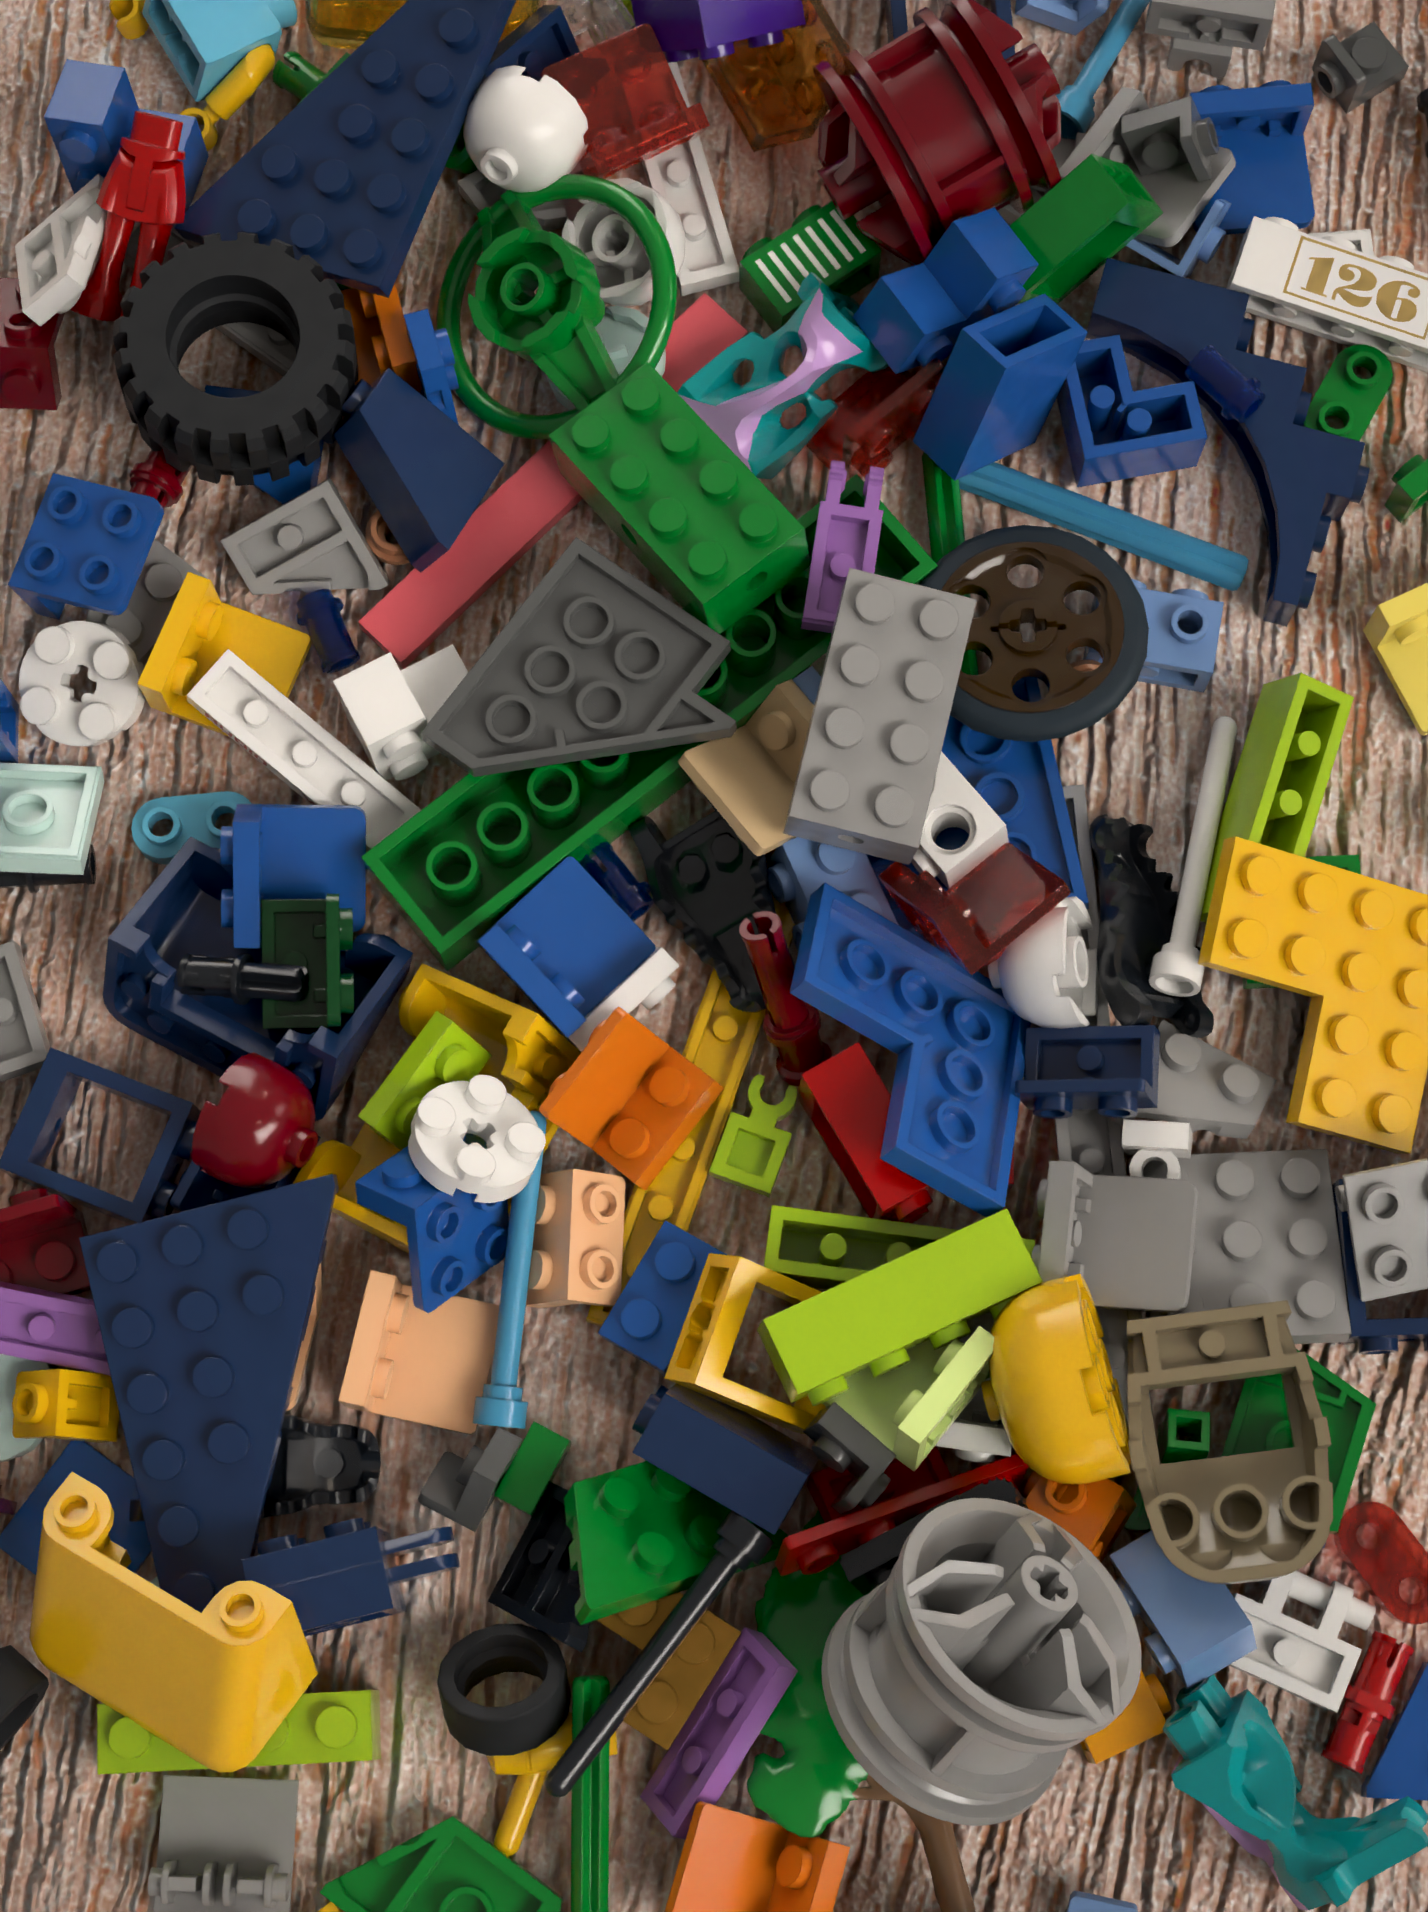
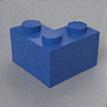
M67 59L44 119L73 193H77L98 174L105 179L121 147V137L131 136L135 111H141L183 122L178 149L185 151L186 156L185 160L178 161H182L184 166L186 211L192 203L209 157L197 118L140 109L126 70L123 67Z
M994 207L953 221L923 263L880 277L852 318L895 374L920 365L924 369H930L951 354L962 328L1015 306L1026 293L1023 285L1039 264Z
M1120 334L1085 340L1057 396L1076 486L1083 487L1196 467L1206 443L1207 434L1194 381L1133 391Z

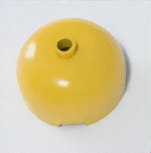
M1076 1274L1045 1281L1017 1294L997 1315L990 1332L994 1336L993 1353L988 1361L991 1380L981 1383L983 1398L990 1420L992 1422L1001 1420L1011 1445L1023 1462L1039 1475L1063 1484H1086L1131 1473L1129 1468L1131 1464L1128 1445L1129 1433L1117 1378L1114 1379L1106 1347L1101 1339L1105 1335L1083 1276Z

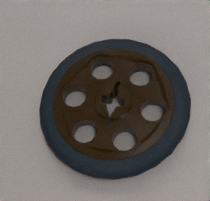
M1019 525L993 529L968 539L942 557L936 563L938 566L920 584L921 586L961 596L977 594L988 602L989 609L986 613L977 618H972L965 652L968 650L981 651L990 658L992 664L986 672L979 675H968L960 670L950 716L972 730L999 739L1025 742L1063 738L1094 725L1120 705L1136 684L1147 657L1149 626L1143 600L1131 577L1103 549L1081 536L1054 527ZM1028 564L1038 568L1043 578L1034 587L1020 588L1010 582L1007 574L1016 565ZM1085 590L1097 597L1099 606L1091 613L1085 615L1075 614L1066 608L1063 600L1073 591ZM1020 624H1033V630L1036 633L1035 641L1025 642L1022 640L1021 632H1019ZM1077 647H1090L1099 652L1103 662L1092 671H1078L1071 667L1066 659L1069 652ZM1036 677L1047 685L1049 692L1040 701L1031 703L1017 698L1013 693L1012 687L1021 678Z

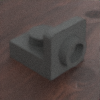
M1373 21L1341 42L1335 35L1324 39L1321 42L1312 70L1320 90L1328 98H1335L1347 114L1402 80L1409 66Z
M1192 96L1121 117L1122 137L1141 176L1190 163L1199 183L1211 179V155L1218 154L1219 152L1217 133L1210 117L1201 119Z
M836 1402L819 1411L803 1431L815 1442L812 1446L813 1452L824 1464L836 1472L844 1473L847 1470L853 1475L852 1479L830 1506L840 1515L855 1508L857 1504L863 1509L870 1507L889 1485L891 1478L884 1471L897 1455Z
M498 1427L486 1449L483 1450L474 1445L466 1459L451 1452H445L423 1486L418 1497L419 1503L475 1532L495 1499L494 1495L514 1459L522 1438Z

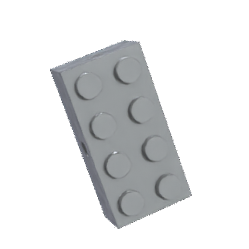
M849 568L832 629L783 834L910 864L919 848L977 599Z

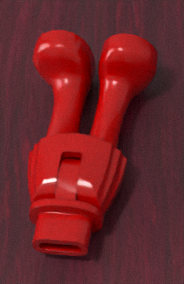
M135 111L131 136L121 137V147L107 172L96 201L102 209L107 210L104 234L94 270L88 278L85 290L82 291L79 300L70 309L73 312L101 321H115L123 316L120 305L123 299V295L120 292V281L127 247L135 222L140 223V233L134 271L129 288L132 286L139 289L142 288L139 273L149 263L156 260L161 266L163 265L173 225L184 223L185 216L184 166L182 161H178L185 160L186 156L185 151L178 149L183 122Z

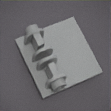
M1428 1158L1342 1175L1343 1185L1335 1187V1196L1340 1211L1348 1212L1361 1302L1428 1289Z
M164 1775L157 1867L151 1868L148 1880V1895L154 1896L153 1912H290L299 1780Z

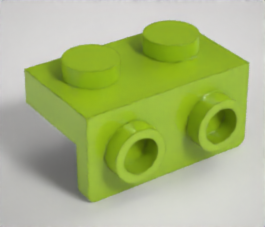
M436 1011L358 1117L367 1123L375 1133L402 1150L408 1146V1140L411 1135V1122L422 1098L439 1085L453 1081L470 1082L474 1076L479 1074L492 1055L455 1022Z

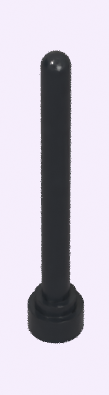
M731 1510L715 1530L719 1538L712 1547L717 1552L548 1773L545 1779V1787L550 1795L563 1797L571 1791L738 1568L745 1572L752 1562L759 1565L774 1545V1542L744 1517Z

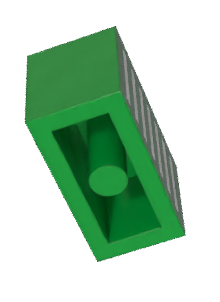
M832 201L823 207L813 205L797 216L791 228L773 240L771 237L760 239L745 252L740 261L739 288L773 332L783 327L802 304V300L797 293L802 281L811 272L815 273L830 289L848 297H851L879 278L881 249L873 240L858 230L855 224L858 220L854 215L843 220Z

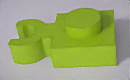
M757 1074L752 1079L748 1088V1104L751 1114L748 1118L731 1111L710 1167L709 1176L770 1198L792 1138V1133L776 1128L778 1121L785 1119L792 1113L796 1105L797 1088L789 1085L785 1098L781 1103L777 1105L766 1104L760 1096L765 1076Z

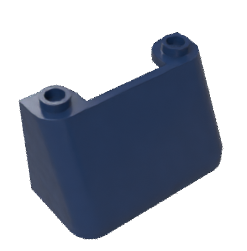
M190 837L108 937L103 985L104 1004L109 1013L127 1028L219 1077L241 1056L252 1052L286 1067L299 1076L309 1089L315 1109V1121L321 1120L339 1096L410 969L413 952L401 947L394 939L386 935L369 933L361 934L355 938L353 950H340V974L353 973L354 1014H341V1028H325L320 1026V1028L263 1029L262 999L251 998L246 1005H238L234 1003L232 998L181 994L180 990L182 987H178L177 982L178 967L182 957L187 953L217 958H236L241 953H247L253 957L254 962L262 963V939L260 948H234L233 928H222L221 893L222 889H233V865H221L219 848H212Z

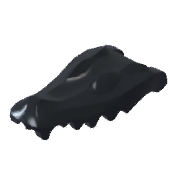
M709 800L708 802L715 811L669 840H666L656 823L648 816L628 826L641 854L654 904L664 913L667 922L683 932L685 943L698 954L704 963L712 966L717 971L719 979L730 995L731 1000L729 1002L734 1008L754 1013L766 1009L745 943L739 933L741 922L748 918L751 921L755 935L759 934L752 916L753 913L770 911L776 914L769 886L766 854L761 856L753 854L748 846L737 837L732 827Z
M1107 814L1098 816L1090 824L1089 837L1098 868L1100 891L1097 965L1100 985L1108 1004L1122 1026L1149 1025L1153 1016L1171 1019L1182 1034L1196 1038L1206 1037L1212 1033L1214 1017L1211 1010L1203 1002L1201 991L1194 996L1178 997L1161 993L1149 984L1153 957L1156 953L1161 952L1164 944L1170 942L1179 892H1172L1171 889L1173 875L1167 872H1156V859L1150 858L1147 854L1146 843L1153 834V829L1145 824L1134 825L1124 817L1113 819L1108 817ZM1195 945V948L1200 951L1201 947Z
M285 1414L281 1429L282 1438L261 1519L299 1512L314 1505L360 1503L370 1498L377 1488L381 1466L378 1441L373 1433L359 1426L320 1424L305 1418ZM139 1498L130 1499V1522H145Z

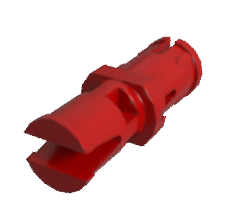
M1374 1631L1371 1636L1372 1641L1353 1685H1348L1343 1697V1700H1345L1344 1707L1327 1746L1321 1753V1756L1327 1760L1360 1774L1364 1770L1363 1765L1383 1719L1391 1720L1395 1707L1390 1702L1409 1657L1414 1652V1649L1403 1642L1399 1645L1396 1643L1397 1639Z

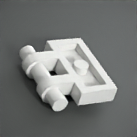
M1297 1570L1279 1578L1256 1581L1264 1585L1259 1603L1238 1593L1233 1594V1597L1252 1624L1257 1649L1229 1666L1323 1709L1337 1713L1362 1649L1338 1639V1634L1343 1622L1366 1631L1373 1620L1376 1606L1354 1597V1589L1334 1580L1329 1586ZM1287 1596L1320 1610L1315 1627H1311L1281 1613Z

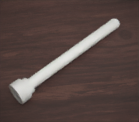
M1228 716L1217 718L1212 726L1170 942L1162 946L1161 952L1156 953L1152 961L1149 984L1155 990L1171 996H1194L1200 992L1204 966L1198 964L1200 951L1195 948L1237 734V724Z

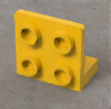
M187 572L137 684L151 708L228 736L187 702V694L229 649L288 698L310 650L312 641L306 633L221 602L211 580Z

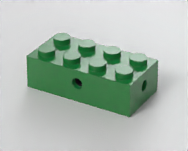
M648 362L548 435L560 474L681 607L718 634H721L811 565L805 528Z

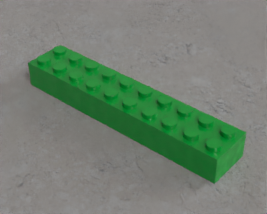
M858 474L845 483V489L841 493L839 504L864 507V481ZM880 500L879 510H883L874 574L920 585L926 576L938 565ZM820 502L797 519L805 528L810 561ZM810 566L720 634L730 641L731 651L697 695L736 721L737 729L749 721L776 685L790 679L793 680L811 666L820 676L822 675L832 633L801 629ZM708 741L477 777L469 773L361 856L362 861L372 881L444 969L449 971L479 947L476 941L566 857H574L583 866L629 830L628 826L647 816L689 783L692 779L679 765L678 760L685 751Z

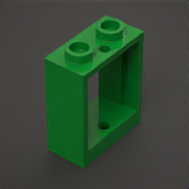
M1090 154L1010 225V228L1039 264L1023 285L1026 293L1018 302L1019 304L1044 293L1056 304H1059L1106 263L1107 257L1112 258L1163 214V211L1128 165Z

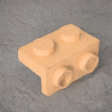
M568 1169L541 1174L526 1306L549 1308L573 1304L605 1307L615 1305L621 1295L626 1184L622 1176L580 1169Z

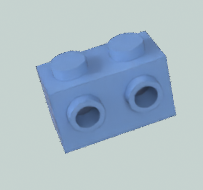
M1132 579L1143 600L1149 626L1147 657L1137 681L1204 693L1214 671L1224 602L1209 600L1205 593L1192 589H1178L1172 593L1149 590L1144 583ZM1095 596L1092 602L1091 612H1093L1099 606L1098 599ZM1085 646L1083 660L1103 662L1099 652Z
M1152 1530L1110 1555L1117 1578L1114 1581L1123 1593L1133 1617L1139 1614L1151 1632L1149 1636L1144 1638L1151 1656L1164 1675L1175 1670L1187 1690L1257 1649L1252 1624L1225 1584L1200 1581L1180 1571L1163 1554Z

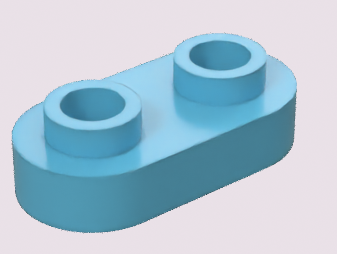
M231 791L156 798L142 805L136 812L131 827L132 837L141 853L147 859L158 864L168 865L190 837L212 848L220 849L221 830L215 827L217 818L224 813L235 814L237 804L252 803L243 795ZM169 819L173 821V828L169 834L165 836L153 835V827L159 820Z

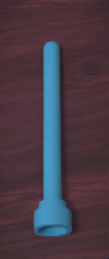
M1150 0L1122 1L1073 85L1065 86L1063 90H1060L1061 93L1056 95L1061 106V138L1075 140L1077 132L1086 133L1095 117L1093 110L1095 101L1093 96Z
M530 1111L538 1127L545 1135L547 1125L545 1116L539 1111ZM544 1149L528 1184L523 1190L513 1196L511 1200L491 1383L484 1384L482 1397H475L473 1423L521 1429H525L528 1402L522 1401L523 1388L517 1387Z

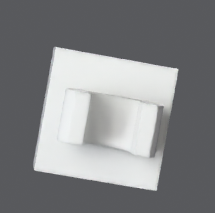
M1123 1119L1122 1148L1126 1155H1134L1129 1165L1130 1177H1143L1145 1165L1150 1161L1158 1160L1165 1163L1168 1167L1167 1179H1181V1168L1177 1158L1191 1159L1192 1130L1190 1123Z

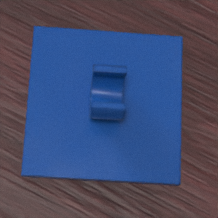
M71 1440L0 1534V1549L36 1575L44 1508L69 1474L74 1472L98 1486L107 1494L114 1511L113 1526L108 1535L111 1541L127 1550L132 1561L127 1569L136 1574L151 1554V1547L145 1522L129 1521L130 1499L139 1498L135 1478L87 1442Z

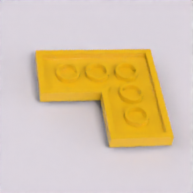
M1237 836L1224 839L1198 964L1311 997L1286 1123L1397 1154H1411L1428 1070V895Z

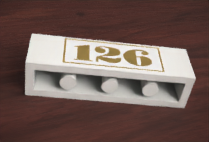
M1256 216L1253 217L1242 238L1226 287L1227 289L1250 294L1245 312L1347 346L1369 345L1384 353L1388 360L1428 373V274L1414 270L1412 263L1400 257L1387 255L1378 258L1357 251L1356 246L1352 242L1340 237L1326 236L1319 238L1301 232L1294 223L1283 218L1267 217L1262 219Z

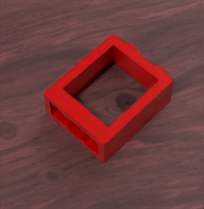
M857 1042L801 1074L798 1100L868 1218L914 1223L929 1212L927 1207L934 1202L932 1197L936 1189L880 1159L891 1095L860 1043Z

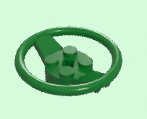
M566 174L548 187L535 192L519 193L511 190L504 192L500 195L502 198L497 200L492 206L485 207L477 213L478 219L460 241L444 275L437 305L436 330L446 328L455 359L454 369L459 384V389L454 391L475 416L492 428L505 434L527 439H549V434L648 362L655 369L666 348L672 330L677 302V275L670 244L662 227L647 206L630 191L616 183L590 175ZM564 199H581L596 202L619 214L628 222L640 238L651 270V310L641 343L620 376L595 329L604 317L605 304L600 297V284L594 264L581 249L551 231L543 230L533 214L532 208L547 202ZM475 264L482 267L476 281L475 297L468 293V305L475 326L487 340L534 365H538L576 408L549 415L525 414L503 406L490 397L478 384L466 361L460 332L461 306L464 291Z

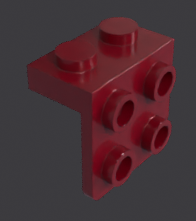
M0 278V408L57 410L62 395L54 344L65 313H56L40 327L22 312L18 278Z

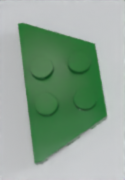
M648 1461L574 1482L564 1497L566 1525L572 1533V1543L569 1546L571 1570L578 1571L581 1596L575 1604V1616L580 1625L689 1589L717 1552L712 1547L719 1538L715 1530L731 1509ZM748 1520L774 1542V1545L759 1565L776 1560L782 1541L788 1537V1534L779 1528L774 1535ZM752 1562V1563L748 1566L747 1569H750V1568H753V1567H756V1566H759V1565H756L755 1563Z
M455 1815L330 1881L320 1891L323 1896L344 1912H561L563 1903L562 1896L497 1849L491 1842Z

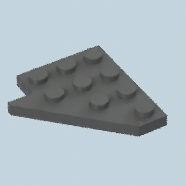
M576 537L425 726L421 735L425 743L474 777L729 738L737 730L736 721L697 694L731 651L730 641Z

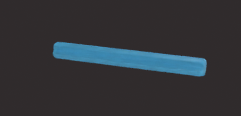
M995 462L959 478V486L962 490L1231 591H1235L1241 586L1248 568L1249 560L1246 556Z

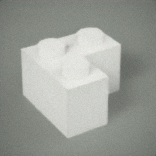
M452 644L401 671L391 652L333 680L346 717L374 770L385 780L392 777L398 781L408 779L425 769L429 763L428 759L440 753L423 741L421 732L468 674V670Z

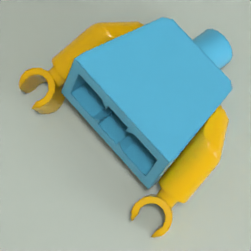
M110 0L109 3L111 13L118 20L116 27L121 35L126 39H137L144 35L150 26L194 101L198 102L205 99L207 105L203 109L187 108L180 115L196 117L198 125H204L201 134L207 151L215 146L218 139V131L214 124L220 118L228 120L254 94L275 65V54L282 35L281 29L293 26L297 22V9L294 0Z

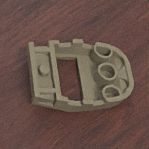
M1288 1300L1127 1321L1128 1445L1132 1470L1138 1482L1152 1532L1161 1551L1176 1568L1200 1581L1226 1585L1270 1580L1286 1576L1314 1559L1323 1548L1330 1533V1525L1333 1521V1483L1329 1482L1328 1447L1332 1445L1327 1416H1322L1313 1387L1314 1377L1305 1352H1297L1286 1322L1292 1313ZM1281 1374L1293 1448L1160 1464L1149 1390Z

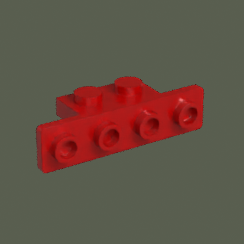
M934 1446L915 1472L894 1458L884 1471L891 1478V1481L879 1498L870 1507L863 1509L857 1504L855 1508L841 1515L830 1505L852 1479L853 1475L847 1470L844 1473H839L830 1467L812 1473L807 1487L824 1523L784 1538L775 1565L781 1576L801 1570L804 1575L818 1573L833 1565L839 1559V1555L857 1548L957 1494L960 1495L981 1483L984 1485L988 1484L989 1479L992 1481L996 1477L1000 1480L1005 1478L1007 1482L1011 1481L1014 1487L1018 1489L1029 1466L1023 1462L1018 1454L952 1477L938 1448Z

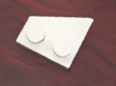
M100 174L96 175L15 245L22 312L40 327L56 313L63 314L69 311L79 300L82 291L85 290L104 234L107 210L102 209L96 203L104 181Z

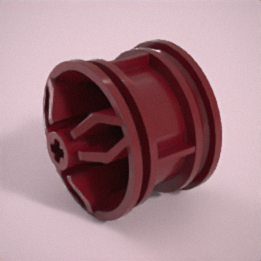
M938 0L941 12L940 19L929 8L924 7L913 14L915 28L873 53L863 57L854 49L843 55V62L848 75L836 73L826 60L813 66L816 81L830 110L823 117V121L819 123L818 158L823 168L819 169L817 174L843 220L878 201L881 208L856 222L858 230L912 266L925 261L953 221L994 207L998 211L1008 204L1018 213L1023 214L1034 205L1031 189L1037 190L1043 197L1062 180L1051 152L1061 141V106L1056 97L1061 91L1057 79L1045 56L1035 43L1005 59L1002 52L1023 40L1021 33L974 0Z

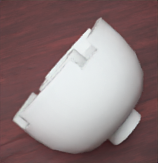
M512 65L496 69L478 88L468 107L467 116L464 121L463 137L467 153L477 169L489 181L503 189L514 192H535L548 187L562 176L569 174L577 166L588 147V144L585 145L583 136L589 128L587 118L578 102L558 81L544 74L538 82L531 77L521 75L526 67Z
M630 178L609 179L608 181L616 183L634 194L653 213L670 244L676 275L678 276L685 257V233L679 214L653 188ZM579 199L578 201L584 205L577 212L574 221L567 218L562 230V238L581 249L594 264L600 284V297L604 302L620 307L642 305L652 300L650 264L642 242L634 229L619 214L608 207L596 202Z
M1076 896L1049 899L1033 903L1009 919L1000 935L998 949L991 950L989 953L988 972L992 986L995 989L1002 988L1004 998L1018 1016L1040 1027L1060 1029L1087 1027L1090 1023L1085 1016H1094L1097 1011L1100 987L1097 948L1086 949L1081 930L1093 929L1083 901Z

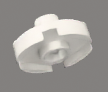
M69 621L58 626L44 628L37 634L34 643L27 650L21 664L19 693L21 696L20 709L22 715L28 722L35 724L44 735L56 742L70 746H97L108 742L107 740L114 738L121 731H126L133 725L143 709L146 698L137 683L144 666L142 662L137 661L135 652L128 645L131 644L121 632L108 625L90 621ZM81 666H85L88 668V678L96 682V690L94 693H84L81 701L74 697V689L70 687L71 675L79 673Z
M481 1074L474 1076L470 1082L453 1081L439 1085L422 1098L411 1122L408 1149L411 1160L419 1173L438 1190L453 1196L457 1188L466 1193L477 1194L474 1202L495 1203L515 1196L528 1184L544 1149L546 1139L530 1111L518 1099L507 1093L504 1084L495 1077ZM469 1133L481 1137L486 1141L488 1149L483 1148L477 1142L468 1145L463 1141L465 1134Z

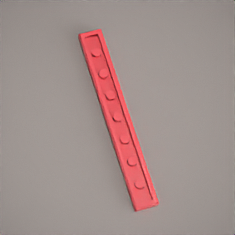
M704 293L673 322L665 348L666 364L665 372L662 376L663 379L678 392L682 384L727 347L746 336L748 331ZM550 440L472 513L451 548L423 572L414 568L358 621L360 629L386 654L391 652L396 663L402 669H405L583 499L560 474Z

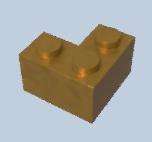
M678 1592L598 1619L597 1621L642 1650L683 1597V1594ZM707 1610L624 1719V1722L668 1751L741 1632Z

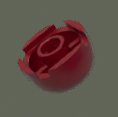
M255 1052L241 1056L218 1080V1082L228 1086L218 1106L206 1100L200 1112L193 1134L191 1157L194 1164L203 1168L201 1171L220 1181L245 1189L264 1188L285 1178L295 1167H303L312 1157L318 1142V1134L313 1131L316 1116L311 1093L299 1076L286 1067Z

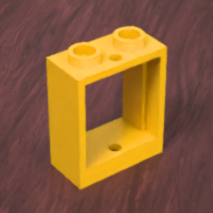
M709 1253L664 1379L790 1431L805 1434L803 1433L805 1428L818 1412L826 1407L821 1403L812 1406L809 1397L806 1396L796 1401L793 1407L728 1380L723 1375L754 1287L795 1305L822 1292L741 1256Z

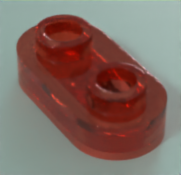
M1371 1501L1359 1503L1346 1509L1343 1512L1338 1532L1334 1534L1335 1546L1340 1556L1391 1619L1406 1625L1427 1623V1551L1398 1514L1387 1505ZM1362 1524L1372 1526L1377 1533V1543L1372 1549L1363 1548L1357 1541L1356 1533ZM1405 1578L1414 1580L1419 1586L1420 1594L1417 1601L1413 1604L1405 1602L1399 1594V1585Z

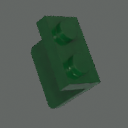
M326 894V899L261 900L262 963L304 966L309 972V991L306 999L296 1002L262 999L263 1029L320 1028V1026L325 1028H341V1014H354L353 973L340 974V950H353L352 908H339V894Z

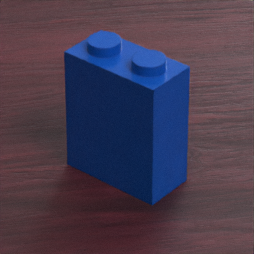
M1045 293L962 328L913 442L954 481L1034 444L1088 332Z

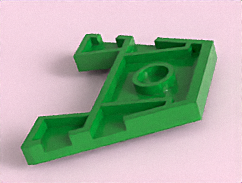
M1306 1354L1314 1377L1313 1387L1322 1416H1327L1332 1445L1328 1447L1329 1482L1333 1483V1521L1330 1525L1329 1534H1337L1376 1403ZM1281 1374L1246 1378L1221 1457L1293 1448ZM1137 1486L1133 1499L1136 1507L1127 1520L1125 1529L1134 1533H1148L1152 1529L1139 1486Z

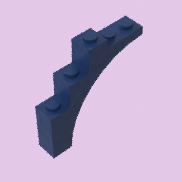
M1107 257L1087 328L1086 338L1096 339L1120 334L1124 352L1157 369L1176 383L1194 381L1199 403L1206 408L1234 444L1255 486L1266 527L1269 567L1262 620L1287 626L1296 607L1307 608L1313 592L1317 573L1307 571L1311 551L1321 553L1331 520L1339 521L1349 501L1359 504L1362 498L1370 469L1360 465L1365 443L1303 426L1312 393L1301 391L1307 368L1246 352L1255 322L1253 319L1244 317L1250 294Z

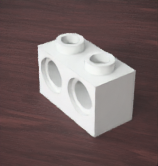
M941 751L919 848L911 863L927 881L930 882L937 876L951 890L1008 844L1009 840L1006 824ZM950 827L961 828L969 834L966 843L954 850H946L935 844L938 834Z

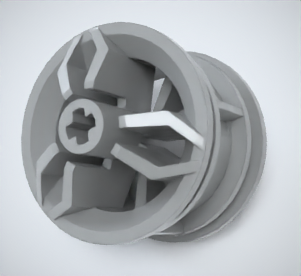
M968 1498L948 1502L935 1508L915 1526L905 1540L889 1578L869 1594L855 1601L841 1615L831 1629L823 1651L821 1670L824 1696L834 1725L851 1754L878 1784L905 1804L926 1815L955 1824L981 1826L1002 1823L1013 1819L1025 1812L1042 1796L1053 1780L1056 1770L1063 1761L1068 1748L1106 1728L1128 1706L1136 1692L1142 1664L1140 1638L1130 1607L1113 1577L1088 1548L1064 1528L1032 1510L1001 1500Z

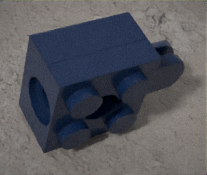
M355 1518L323 1527L325 1539L306 1543V1538H297V1534L262 1541L256 1544L258 1556L241 1560L245 1581L252 1580L263 1584L293 1602L305 1637L407 1612L401 1587L402 1582L460 1567L457 1553L431 1557L399 1566L396 1564V1556L453 1541L454 1536L451 1526L391 1539L389 1532L376 1526L372 1527L371 1522H364L363 1518Z

